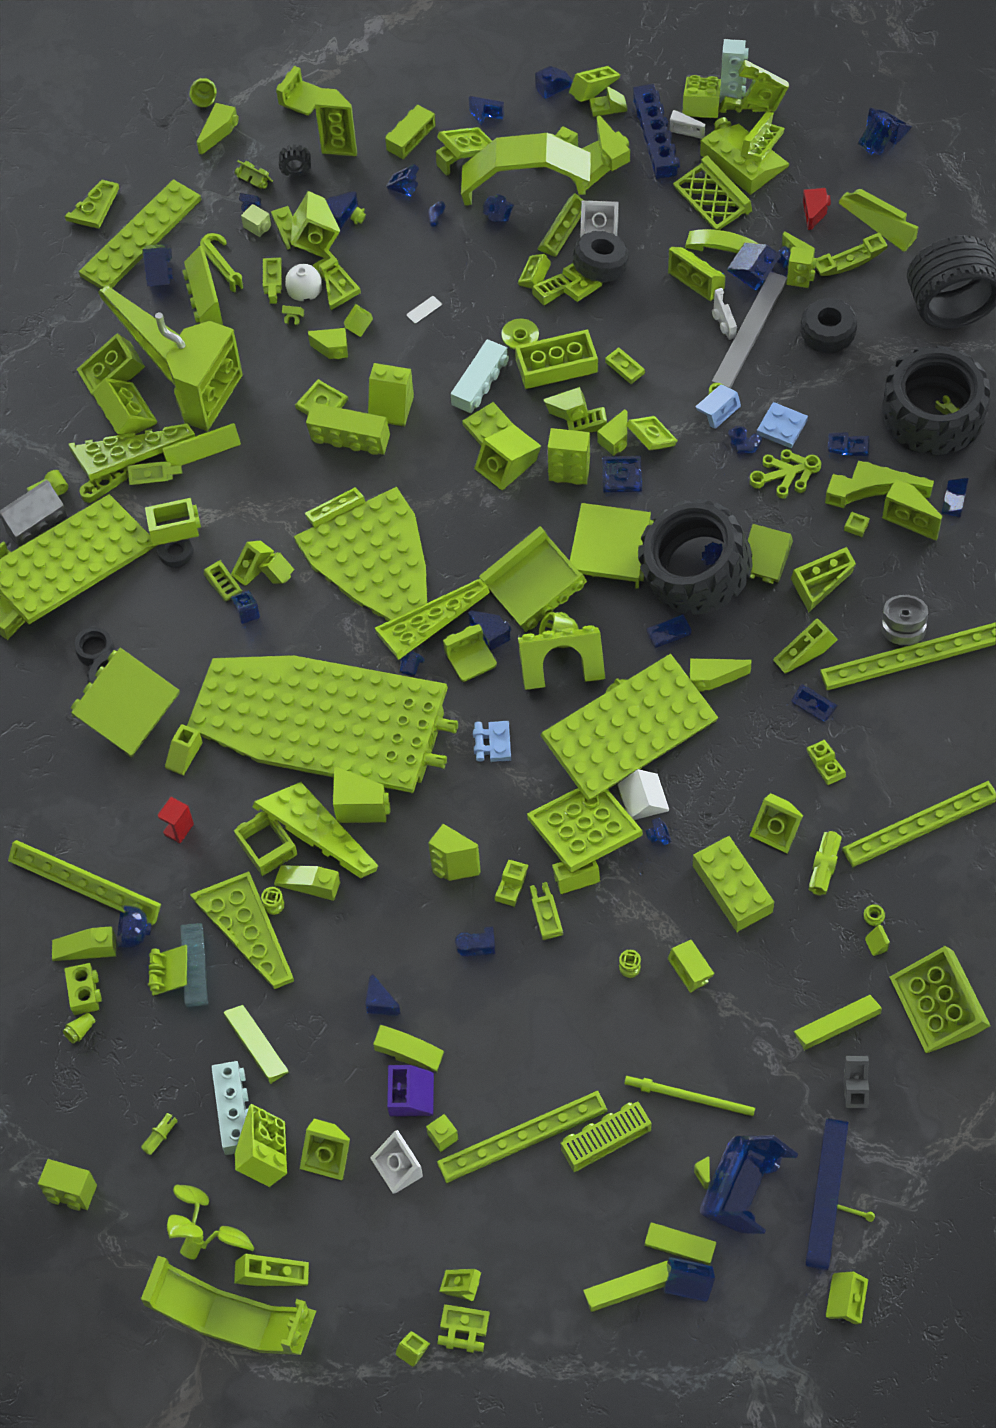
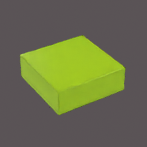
M851 512L844 526V531L862 537L870 518Z

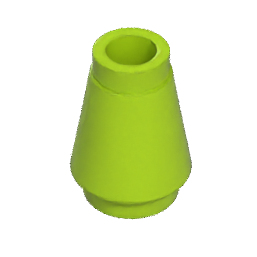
M87 1012L85 1015L66 1024L63 1034L71 1043L79 1042L95 1023V1019Z

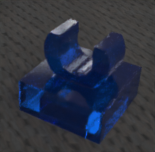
M240 193L239 201L243 203L241 206L243 212L246 211L247 206L252 204L261 206L262 199L260 197Z
M660 817L653 819L654 828L645 831L647 838L651 842L660 840L664 845L672 842L664 821Z

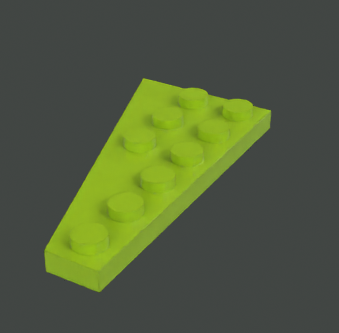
M188 424L164 427L163 431L152 432L151 429L145 430V434L135 435L134 432L105 437L103 441L99 442L86 440V444L75 445V443H69L68 445L70 451L91 481L163 453L162 448L193 438L195 433Z
M302 782L254 802L252 806L257 811L263 810L269 814L268 818L272 821L278 820L285 825L286 830L312 847L316 845L321 848L324 855L327 857L333 856L340 861L341 866L359 878L376 872L378 865Z

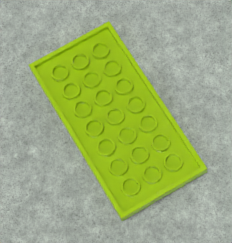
M108 494L1 558L0 594L28 624H31L156 546H153L151 536Z
M669 654L543 731L540 736L587 801H590L631 775L637 769H641L717 721L718 716L692 681H690L672 654Z

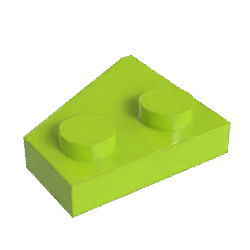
M340 265L324 274L331 310L361 293L358 285Z

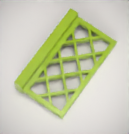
M707 155L701 159L702 163L673 183L677 191L714 230H721L743 213L747 215L752 212L749 198ZM701 170L705 173V178H695V175ZM684 182L691 183L690 189L682 188L680 185ZM694 183H704L703 189H693ZM707 183L715 184L716 189H706ZM692 193L702 194L701 200H693ZM705 194H714V201L704 200ZM717 195H726L727 200L717 201ZM703 205H713L712 212L704 211ZM725 206V212H715V207ZM728 206H736L738 210L734 213L728 212ZM714 216L724 217L723 221L716 224L713 221Z

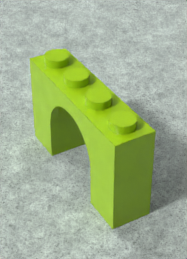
M589 625L584 626L580 630L567 628L562 630L563 632L545 631L542 633L543 635L524 634L521 638H518L525 690L545 687L544 658L551 649L562 645L573 647L580 653L585 682L605 679L599 628Z

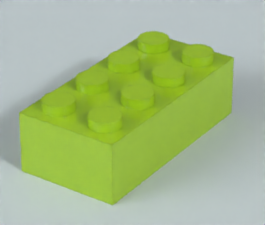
M588 329L515 346L516 362L525 389L598 372V357Z
M312 403L306 421L311 440L316 443H328L335 447H348L354 451H368L373 455L385 454L390 437L386 417Z
M730 836L693 855L692 866L736 932L773 913V899Z

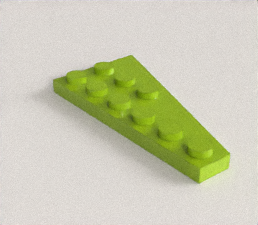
M477 579L375 627L376 634L399 660L490 593L489 588L481 579Z
M249 871L190 894L192 900L274 989L294 982L293 975Z

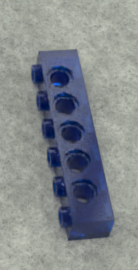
M654 84L633 87V102L656 179L677 176V168H680L679 158L675 157V144H671L672 135L671 131L667 130V117H663L664 107L663 104L659 103V90L656 91Z

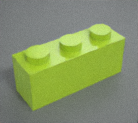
M420 105L410 110L408 115L397 124L392 132L386 135V150L404 159L436 126L435 114Z

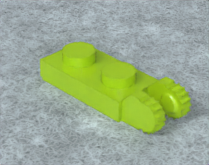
M544 882L542 883V890L545 894L543 897L538 898L535 886H530L532 904L542 940L563 935L553 895L550 893L548 883Z

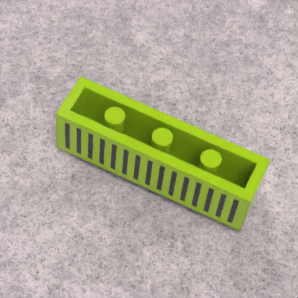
M638 1101L634 1104L627 1103L620 1109L621 1111L615 1114L609 1113L597 1124L591 1123L585 1126L582 1132L576 1135L570 1134L563 1139L561 1151L574 1172L651 1131L652 1123Z

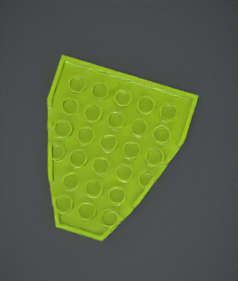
M397 487L366 501L316 528L312 527L294 536L296 544L314 571H319L323 574L328 582L332 581L339 587L341 592L362 607L370 608L374 614L384 617L386 621L395 619L427 603L426 565L416 517Z

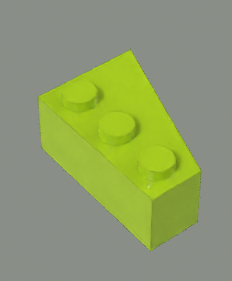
M847 547L794 569L791 581L808 612L852 574L856 563Z

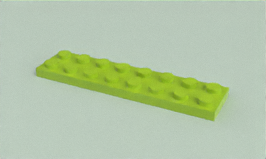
M173 179L79 271L80 277L100 289L106 285L113 288L201 201V195Z

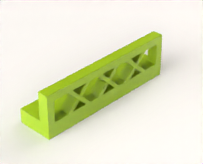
M766 111L746 136L741 152L742 157L762 162L783 135L785 128L771 124L773 112Z

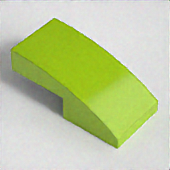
M508 860L502 874V881L495 895V901L515 907L529 865Z

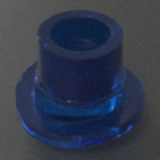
M410 651L401 658L399 672L415 676L420 663L423 664L425 659L421 655Z

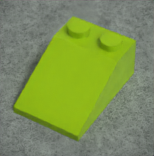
M117 333L78 367L77 371L91 395H93L104 378L128 381L145 366L131 342Z
M895 479L886 495L882 518L937 540L942 515L914 486L905 481Z

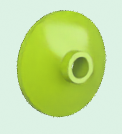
M514 319L508 322L502 329V340L512 349H515V346L538 341L539 338L537 326L527 319Z

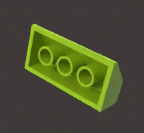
M318 88L315 109L322 154L357 156L351 104L337 89Z
M201 245L184 261L186 269L182 270L185 281L189 280L186 287L188 295L192 294L193 296L190 298L192 309L196 308V312H193L196 323L200 322V324L212 321L223 325L203 245Z

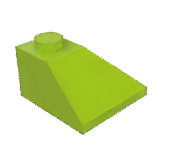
M770 793L763 800L750 836L788 853L803 815L789 801Z
M313 1119L306 1129L300 1169L343 1180L350 1138L335 1124Z

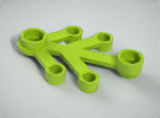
M785 449L781 452L782 461L775 459L772 455H765L763 457L764 467L771 468L774 466L781 470L767 474L761 471H754L750 475V484L754 488H761L765 482L785 477L782 484L777 487L776 495L779 498H786L788 496V488L796 473L803 472L800 480L795 482V491L803 493L806 491V483L812 473H817L821 469L822 464L816 455H808L804 458ZM793 461L798 463V465L793 466L788 464V462Z

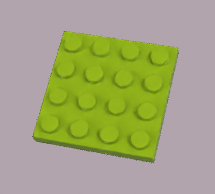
M579 788L527 813L530 823L571 873L643 836L642 829L608 789L592 800L587 801Z

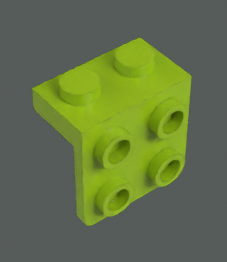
M294 66L276 88L278 103L304 115H310L315 109L318 88L320 87L302 81L301 69Z
M479 624L469 626L464 631L449 635L443 640L444 653L463 682L497 666L495 658L483 640V630Z

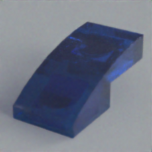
M848 432L829 433L828 451L850 456H869V436L849 437Z

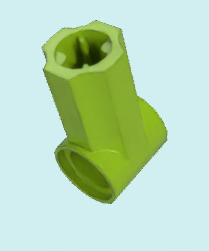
M52 470L45 475L44 480L27 488L29 492L45 480H48L56 494L62 495L68 490V484L59 470Z

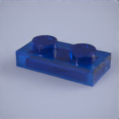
M684 615L647 628V634L654 648L691 635L692 632Z

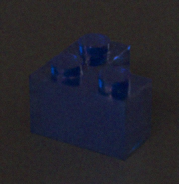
M168 244L145 246L142 250L147 286L170 284V279H173L172 268H169L168 265L172 259L171 248H168Z

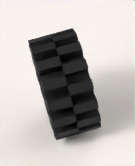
M288 145L287 149L284 147L279 152V169L286 176L289 174L291 177H294V175L300 177V174L304 176L305 172L308 173L309 169H311V154L309 150L307 151L306 147L302 149V145L298 147L296 145H293V147Z

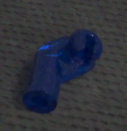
M438 201L428 210L429 222L432 227L439 224L438 217L444 212L446 207L443 201Z
M752 434L747 443L736 444V452H755L760 446L762 438L758 434Z

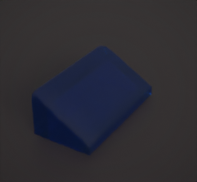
M969 478L948 480L941 514L961 517Z
M804 684L800 685L791 700L824 722L828 720L838 706Z

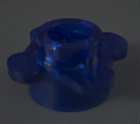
M736 426L728 431L732 445L748 443L749 438L746 436V428Z

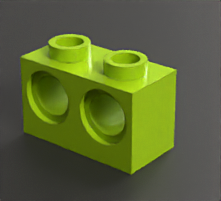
M792 247L787 285L809 288L810 281H814L815 270L812 269H815L817 258H813L814 250Z
M90 963L65 968L69 1003L73 1014L78 1015L99 1010L98 1002H102L100 989H96L95 984L99 982L97 970H93ZM81 977H87L86 980L82 982L78 981ZM84 996H90L88 1000L81 1001Z

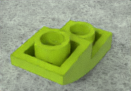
M825 740L807 747V752L827 785L846 777L845 770L835 759V752Z

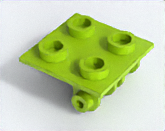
M187 945L160 953L159 949H152L151 953H149L151 964L149 965L148 983L152 995L186 986Z

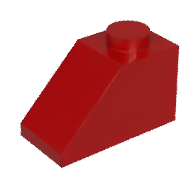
M826 188L808 189L803 192L802 202L808 230H812L827 214L828 206L831 205L830 195H827Z

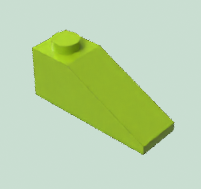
M609 66L577 73L569 93L575 96L574 98L578 101L589 100L619 79L620 74Z
M215 103L197 140L199 154H204L229 135L234 126H237L239 116L236 113L235 107Z
M600 115L597 116V134L601 160L605 166H608L613 171L630 162V149Z
M817 618L773 660L786 674L823 654L838 639Z
M690 659V681H692L698 691L714 689L751 672V660Z
M281 865L274 885L334 901L340 885V877L338 871L318 866Z
M112 927L90 928L52 940V961L116 956V935Z
M244 1254L235 1261L234 1283L251 1286H307L309 1262Z

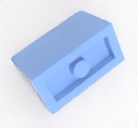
M720 385L696 406V409L706 414L710 427L716 429L741 407L736 391Z

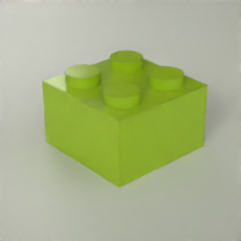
M47 1159L38 1182L47 1201L53 1204L65 1203L68 1204L69 1208L78 1211L80 1208L88 1210L97 1187L90 1171Z

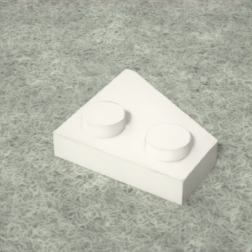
M720 288L715 290L712 314L714 319L720 323L722 333L726 334L730 340L736 337L737 325L729 305H724L723 303L724 291Z

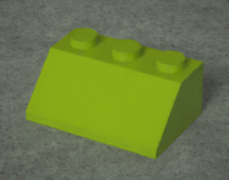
M671 247L669 249V274L709 301L714 299L715 290L725 288V276L722 272L715 270L707 262L702 261L684 248Z
M104 378L93 393L106 418L114 427V431L119 435L134 432L137 434L157 423L156 418L133 382Z
M442 824L428 843L433 873L437 877H444L449 881L479 875L481 871L478 844Z

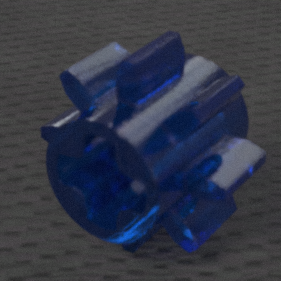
M713 541L705 545V552L701 553L706 565H714L723 550L722 543L717 544Z

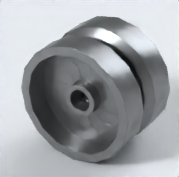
M898 595L886 601L883 608L882 634L884 637L898 645H912L921 641L926 634L927 605L921 599L911 595Z

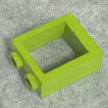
M191 498L145 507L153 546L199 536L197 528H201L197 506L192 505ZM185 516L190 517L189 520L157 526L158 522Z
M266 812L258 813L252 820L247 823H241L234 830L236 840L262 876L297 855L295 844L277 820L272 821L269 819V814ZM270 825L283 845L258 859L245 839Z

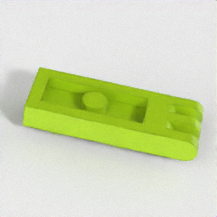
M286 206L271 211V215L288 250L291 249L289 243H291L293 216L289 207Z

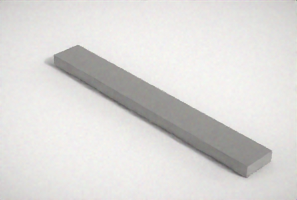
M770 271L716 372L712 384L721 383L731 389L787 282V277Z

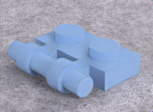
M509 721L488 722L489 729H483L482 722H475V729L473 730L475 746L473 748L476 760L484 761V755H490L491 762L511 761ZM483 739H489L490 745L485 746Z

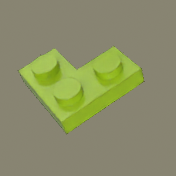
M573 263L563 269V275L572 281L565 286L564 293L577 302L602 286L601 282L591 281L583 277L582 274H579Z

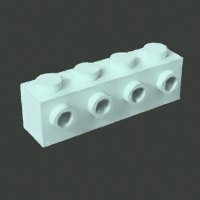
M724 39L720 103L725 96L741 99V97L745 96L746 86L742 85H746V78L739 77L738 73L744 59H748L749 48H745V40Z
M488 339L485 341L451 392V405L469 413H472L475 407H479L484 394L488 393L492 381L498 378L502 366H506L508 362L507 347Z
M238 1061L212 1065L222 1148L225 1155L235 1154L248 1111L245 1107V1102L249 1101L247 1088L242 1086V1081H246L244 1068L239 1067Z

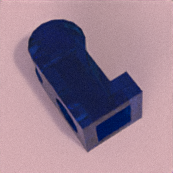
M485 927V933H459L455 938L458 954L462 956L496 954L493 927Z

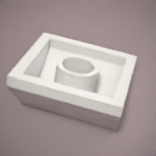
M582 201L580 237L592 231H606L617 236L618 202Z
M637 769L618 783L625 810L633 820L669 811L658 774Z
M398 1130L394 1131L370 1157L393 1194L423 1177L419 1162Z

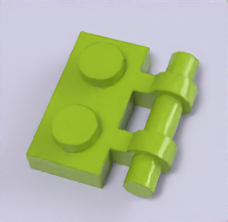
M444 1304L440 1329L448 1330L449 1332L448 1337L439 1335L437 1344L444 1345L447 1349H454L456 1347L467 1349V1352L472 1353L474 1351L483 1352L484 1343L477 1342L476 1336L486 1337L490 1312ZM456 1332L469 1334L468 1340L455 1338Z

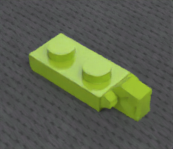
M281 258L263 259L264 294H268L270 304L277 303V293H281L282 290Z
M171 462L127 466L129 485L168 481L173 479L172 475L182 474V467H171Z

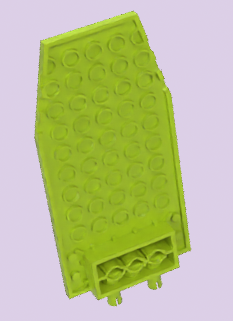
M293 655L213 658L187 726L200 731L202 737L208 740L212 739L223 747L236 750V753L243 756H249L258 763L334 777V767H339L383 784L385 788L414 793L416 783H422L427 765L445 768L444 764L447 762V756L432 754L431 752L438 731L455 734L457 732L455 729H458V721L443 718L444 710L442 704L448 689L445 683Z

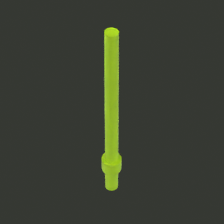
M626 1076L625 1085L641 1088V1091L650 1093V1091L754 1116V1107L652 1082L653 1080L647 1078L642 1080Z

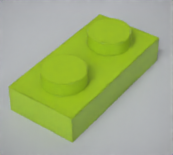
M619 347L605 358V363L630 384L645 374V369Z

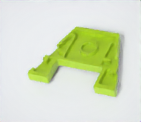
M744 60L738 71L739 77L753 79L743 99L725 96L719 106V112L726 113V110L741 112L742 109H752L753 112L776 111L789 88L788 82Z

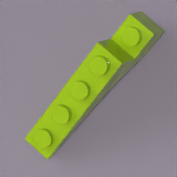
M858 461L852 479L843 475H832L826 492L825 503L844 508L846 504L862 498L888 494L895 479L909 483L924 497L930 498L934 481L924 477L913 476L906 472L891 470L888 467H880L869 462Z

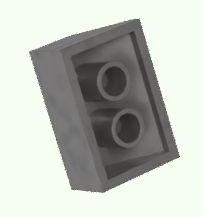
M45 480L0 510V516L7 534L19 547L28 543L39 534L44 533L48 528L62 521L67 516L62 501L48 480Z

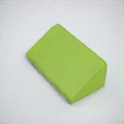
M545 254L529 257L518 285L532 289L534 285L544 280L551 265L550 260Z

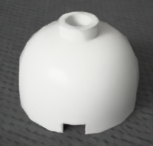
M298 264L292 267L286 275L285 286L287 293L297 301L316 298L322 290V279L318 270L308 264Z

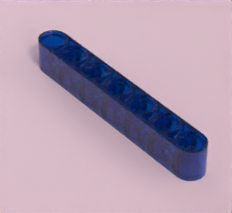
M826 1118L805 1267L822 1270L829 1269L848 1121Z

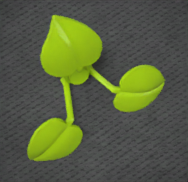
M174 1186L173 1192L177 1198L195 1206L192 1222L180 1215H171L167 1221V1231L170 1239L176 1237L186 1238L180 1250L184 1257L196 1259L200 1249H206L207 1245L217 1236L219 1240L226 1244L254 1251V1247L246 1234L239 1229L229 1226H221L219 1231H215L206 1241H203V1231L195 1223L200 1207L199 1204L208 1205V1196L205 1192L193 1186Z

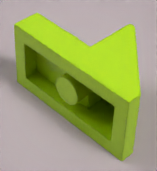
M607 87V96L589 99L593 117L627 111L624 95L610 87Z
M476 1269L446 1270L439 1292L473 1301L479 1285L481 1272Z

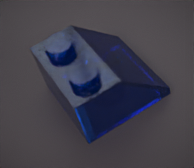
M744 243L727 268V271L757 291L781 257V254L766 244Z

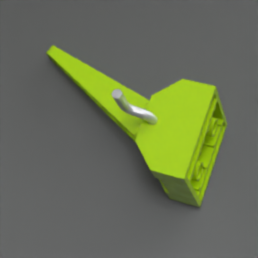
M106 285L99 290L98 293L103 302L168 380L175 385L174 394L184 423L209 431L243 376L234 330L218 323L207 321L185 328L179 335L165 325L162 313H156L154 318Z

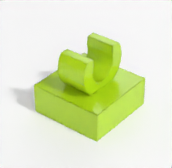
M283 305L282 313L286 315L284 322L289 324V319L294 317V324L298 325L300 322L299 317L304 316V309Z

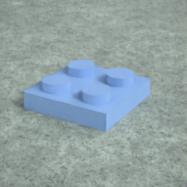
M773 402L757 429V435L792 448L805 426L808 416Z

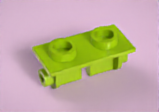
M237 161L241 165L235 170L238 178L248 182L252 177L250 183L260 189L267 187L268 180L273 182L268 176L269 173L264 169L260 168L257 170L248 161H245V163Z

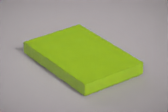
M479 127L442 131L437 136L458 159L474 157L492 142Z

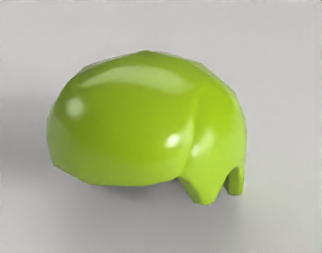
M199 78L193 82L189 95L193 104L206 108L214 103L217 88L211 80Z

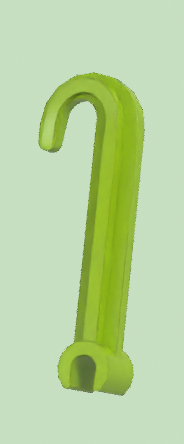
M215 233L205 235L201 239L200 246L203 245L206 256L229 282L231 291L236 292L235 285H239L243 289L242 275L235 272L211 244V241L217 240L222 245H226L225 238Z

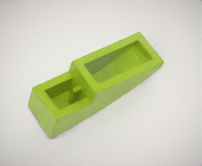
M380 1025L373 1044L374 1050L394 1056L398 1061L435 1072L438 1071L444 1054L443 1050L421 1039Z

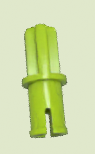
M166 1113L158 1126L152 1128V1133L141 1146L145 1153L151 1155L159 1144L167 1139V1134L178 1122L174 1117L167 1124L172 1117L171 1114Z

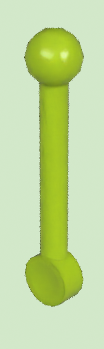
M830 1201L828 1204L832 1210L839 1209L865 1217L869 1222H872L875 1218L873 1212L864 1213L838 1205L835 1201Z

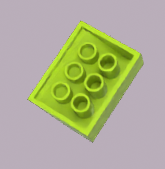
M740 124L714 130L701 140L700 155L702 157L707 155L727 177L750 195L789 167V163L773 150L769 151L762 162L742 157L743 142L750 132Z
M946 946L890 976L926 1053L972 1037L991 1026L954 951Z

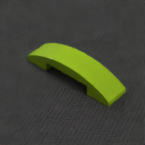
M711 229L690 231L685 248L703 251L704 247L739 253V258L756 262L761 249L760 244L747 237L727 231Z
M879 232L863 239V244L832 257L828 253L817 258L816 269L820 276L843 273L872 260L885 251L888 245Z

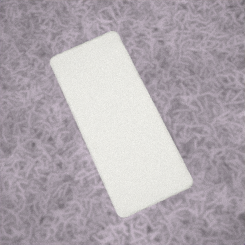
M432 296L410 311L407 316L414 323H417L440 307L442 303Z

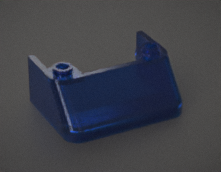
M774 1135L735 1136L729 1141L700 1206V1213L706 1218L740 1233L765 1234L766 1230L755 1222V1215L748 1211L763 1175L777 1171L782 1158H797L798 1153Z

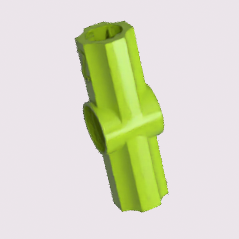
M829 831L823 834L819 852L817 851L812 869L814 871L809 883V891L813 892V894L826 895L831 875L834 874L838 858L837 852L841 843V836L836 832Z

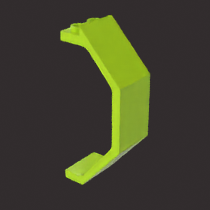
M548 133L496 138L462 167L461 195L464 205H472V191L497 172L536 167H547L573 178L576 182L578 194H586V187L589 186L591 153Z
M158 1256L141 1297L144 1306L199 1334L259 1353L301 1355L316 1314L315 1310L307 1307L305 1301L296 1299V1307H278L219 1290L169 1264L167 1258Z

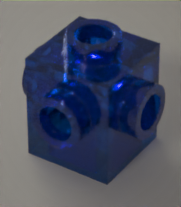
M500 194L489 196L483 204V214L488 215V219L494 222H498V220L501 222L508 221L514 204L506 201V197Z

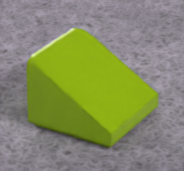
M878 925L865 938L873 956L888 951L890 941L883 926Z
M709 1157L697 1162L694 1166V1173L706 1190L709 1188L710 1182Z
M411 1331L399 1343L395 1354L414 1367L430 1343Z

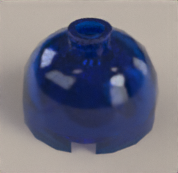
M123 905L122 909L125 913L120 912L117 936L121 935V942H117V946L121 948H134L144 942L146 935L150 936L151 923H147V916L143 910L138 907Z

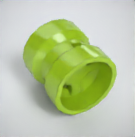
M276 887L266 888L261 896L265 911L271 915L279 914L284 909L285 904L282 893Z
M626 950L620 955L619 970L627 978L637 976L640 972L641 957L634 950Z

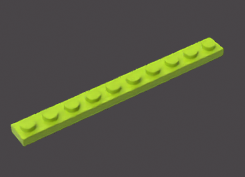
M996 622L821 669L820 675L826 689L831 690L996 645Z

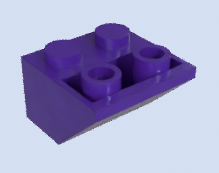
M388 1065L387 1107L389 1116H433L434 1073L412 1065Z

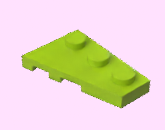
M101 180L88 193V197L83 202L77 203L75 205L76 208L71 213L68 212L65 215L66 221L99 229L119 190V184Z

